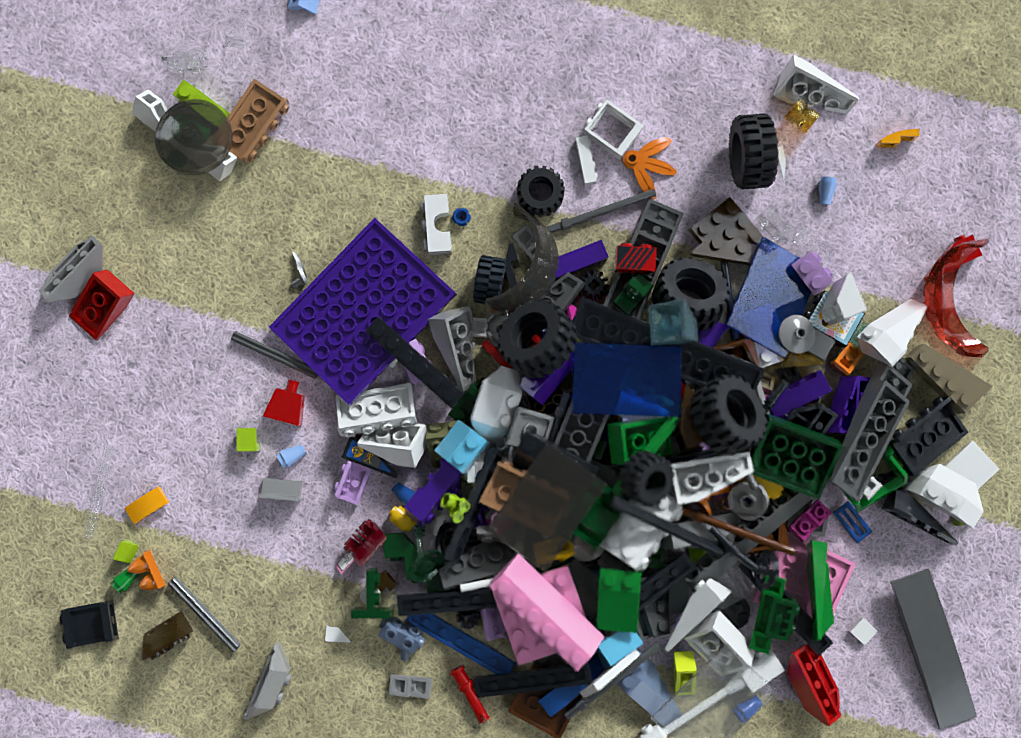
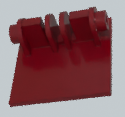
M370 519L363 521L358 527L360 530L356 529V532L361 537L359 538L353 533L352 536L356 540L350 537L343 547L347 553L353 552L351 555L359 567H362L371 559L373 553L384 544L387 538L379 526Z

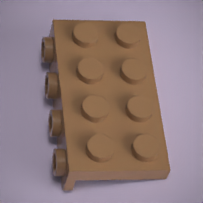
M253 79L213 137L212 142L218 146H223L248 165L249 162H253L257 157V151L260 146L263 147L268 141L267 136L271 130L274 131L277 128L279 118L288 112L290 108L288 99L281 97L256 79Z
M504 460L503 463L498 461L497 467L479 502L536 531L552 537L570 500V496L567 495L568 491L561 487L555 489L549 486L550 482L545 479L539 478L538 481L532 478V473L524 469L520 472L514 469L515 465Z

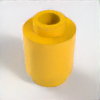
M401 505L399 507L394 506L388 514L390 516L389 521L407 533L416 524L414 520L405 514V509Z

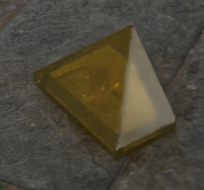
M807 351L799 354L788 352L781 363V368L824 364V360Z

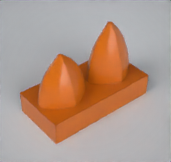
M150 550L136 558L127 570L130 573L136 574L151 572L140 582L139 588L143 590L161 589L166 586Z

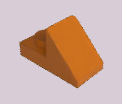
M849 342L847 347H844L829 365L842 376H848L863 356V353Z

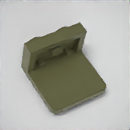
M457 421L427 424L426 443L433 468H440L442 464L439 462L443 459L434 450Z

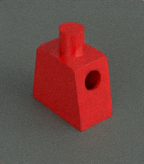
M288 379L285 390L276 388L263 417L302 426L305 396L297 394L299 382Z

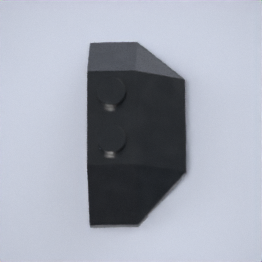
M818 404L792 408L785 420L825 435L838 414L824 405Z

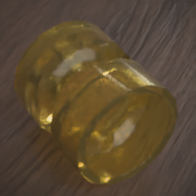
M799 98L784 119L791 124L796 123L797 129L806 134L821 114L813 108L808 109V104Z

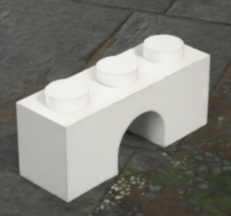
M447 194L424 195V201H421L422 213L426 215V220H422L423 232L427 231V239H424V249L428 250L429 255L452 253L450 231L441 232L435 228V223L440 217L449 216Z

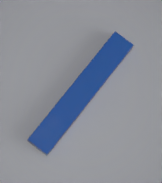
M434 614L410 615L405 620L495 674L511 672L516 663Z

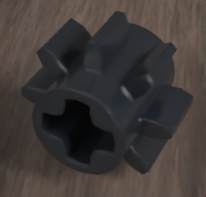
M458 611L456 622H460L461 628L471 629L475 625L478 626V620L480 619L479 611Z

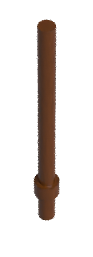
M682 506V515L694 519V522L714 525L716 528L793 557L796 553L795 548L709 517L702 511L697 510L696 512Z

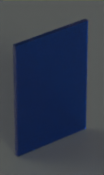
M763 236L725 326L776 355L786 358L788 351L779 340V327L787 317L803 315L811 291L791 266L800 257Z
M574 343L572 413L681 417V347Z

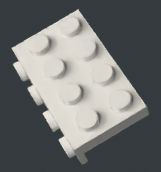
M411 383L365 390L351 406L339 395H335L338 416L337 429L341 437H352L359 433L370 434L377 430L388 431L394 427H410L412 424H417Z
M668 494L665 500L662 499L660 504L657 505L655 503V506L652 507L643 506L632 499L629 501L672 523L674 520H678L683 513L682 504L678 505L676 499ZM621 513L616 523L609 530L606 538L600 544V547L631 566L636 572H639L647 567L649 563L648 558L652 552H657L661 545V539L668 534Z

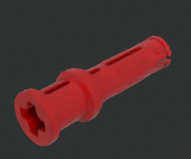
M462 664L451 670L449 675L454 678L457 690L464 694L478 723L482 724L484 723L483 720L486 722L490 716L472 687L473 680L469 679L464 670L465 666Z

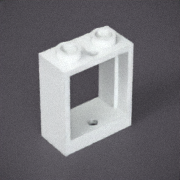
M606 100L604 104L600 103L594 111L596 115L593 119L589 118L584 124V135L588 136L589 139L618 160H621L644 126ZM606 111L632 129L618 149L592 132Z

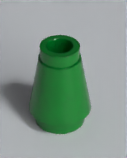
M127 568L113 577V581L110 584L117 592L122 594L124 591L127 592L140 573H130L127 571Z

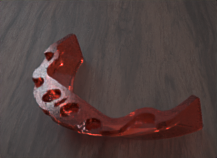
M988 238L964 242L947 251L933 265L924 286L923 296L925 301L923 304L927 306L925 311L927 320L930 321L934 328L936 336L956 350L955 352L961 356L982 358L989 351V347L975 339L962 324L955 308L953 296L955 278L962 263L974 250L986 246L989 243Z

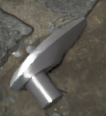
M292 252L298 278L291 282L294 288H297L302 284H307V274L299 257L295 252Z

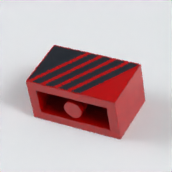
M630 243L617 245L615 249L614 272L653 275L656 266V248H651L652 246L648 244H642L640 247L632 246Z

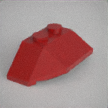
M803 644L791 653L787 676L804 710L824 725L830 726L841 717L839 689L822 655L818 656L807 644Z

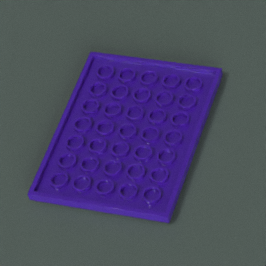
M374 218L285 309L269 328L351 406L396 359L366 332L377 317L383 319L409 343L429 324L428 319L440 313L457 294L385 226Z

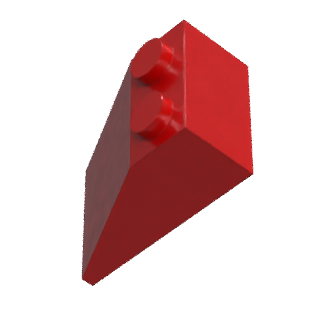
M108 269L94 272L75 303L69 317L92 338L98 340L127 308L135 293Z

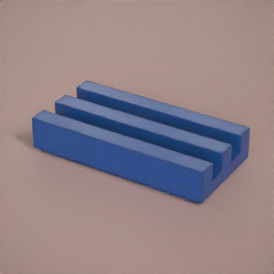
M846 501L837 510L832 512L857 544L873 532L849 501ZM846 508H848L851 511V513L863 526V528L866 530L865 533L861 531V529L857 526L854 520L846 512ZM839 513H843L846 519L858 532V534L860 535L859 537H857V535L853 532V530L849 527V525L845 522V520Z

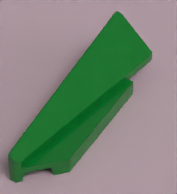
M810 541L807 543V572L814 641H819L834 624L829 567L828 563H826L827 543Z

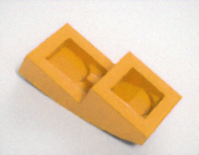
M907 129L892 133L876 143V148H895L900 144V141H914L920 136V130Z
M158 486L124 509L133 524H137L167 505L169 501L161 487Z

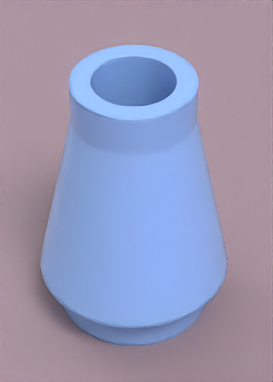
M821 177V181H818L819 204L831 205V200L838 184L836 183L837 178Z
M302 444L281 450L276 456L283 468L287 466L289 468L302 456L306 455Z

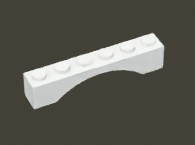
M150 90L135 97L131 114L217 180L221 181L232 173L237 157L223 146H213L204 143L194 147L179 143L172 135V122L174 118L168 111L164 101Z

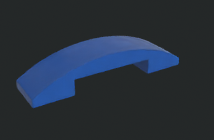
M596 651L587 661L589 662L592 681L605 670ZM587 685L550 689L538 702L551 717L577 697L580 691Z

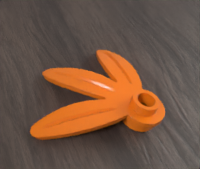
M669 137L655 139L643 146L639 151L629 150L623 156V164L629 169H634L635 177L643 192L655 189L654 183L645 169L662 175L676 174V170L668 163L648 158L669 146L672 142ZM634 156L636 160L631 162L629 157Z

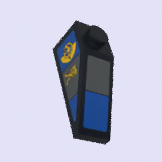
M356 434L355 437H349L341 458L393 478H398L399 474L387 460L358 446L357 443L362 435Z

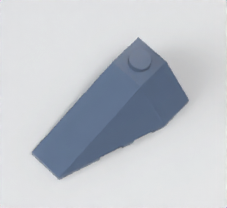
M650 659L616 683L664 726L682 715Z

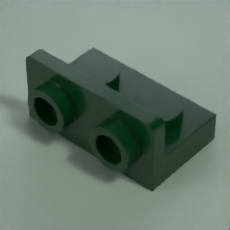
M772 597L763 633L764 636L787 642L789 636H793L795 629L793 620L799 613V605H797L795 598L788 600Z

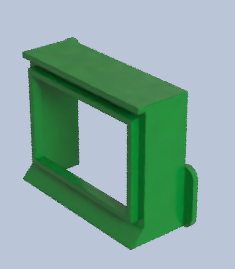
M889 444L881 458L896 475V478L883 485L869 501L863 497L859 502H856L843 492L857 513L907 484L908 474L892 456L894 450Z

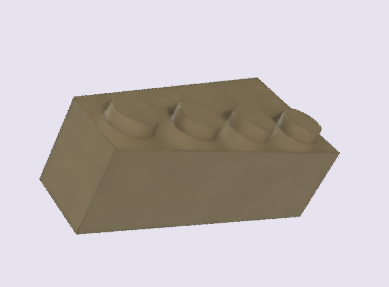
M926 344L916 346L904 358L939 396L952 399L949 405L957 414L966 413L993 387Z

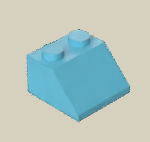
M458 420L434 451L466 475L489 443Z
M614 631L615 633L610 637L607 635L603 638L596 652L605 669L643 644L637 633Z

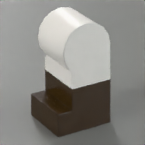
M386 569L381 573V584L378 585V593H381L385 588L391 591L398 585ZM366 587L360 593V599L364 604H366Z

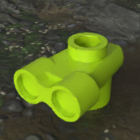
M444 494L440 502L442 508L449 510L451 513L450 518L455 523L461 522L463 520V513L470 508V504L466 499L459 498L455 494Z

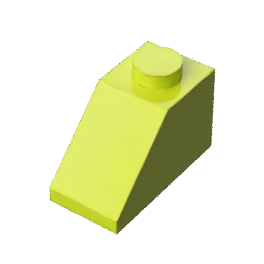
M674 652L675 695L694 694L697 674L694 652Z

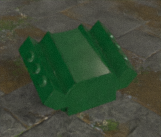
M596 478L583 493L558 531L559 535L591 556L598 550L609 530L622 513L611 507L610 501L616 496L611 491L612 488ZM622 495L621 497H619V498H621V499H623V500H625V501H628V502L630 501L629 499H627V498L624 497L623 495Z

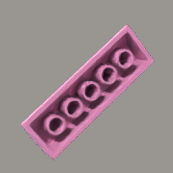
M519 553L490 581V588L576 671L592 657L603 640L604 635Z

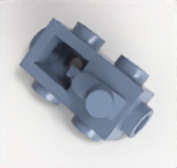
M398 617L382 619L378 626L381 629L378 636L401 649V660L404 661L408 660L409 653L413 655L416 648L420 650L425 641L422 638L423 633L416 627H410L403 623Z

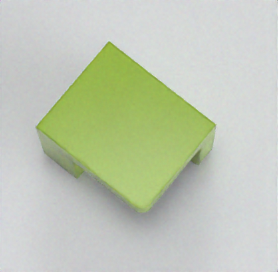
M236 428L238 452L260 451V443H257L256 428Z

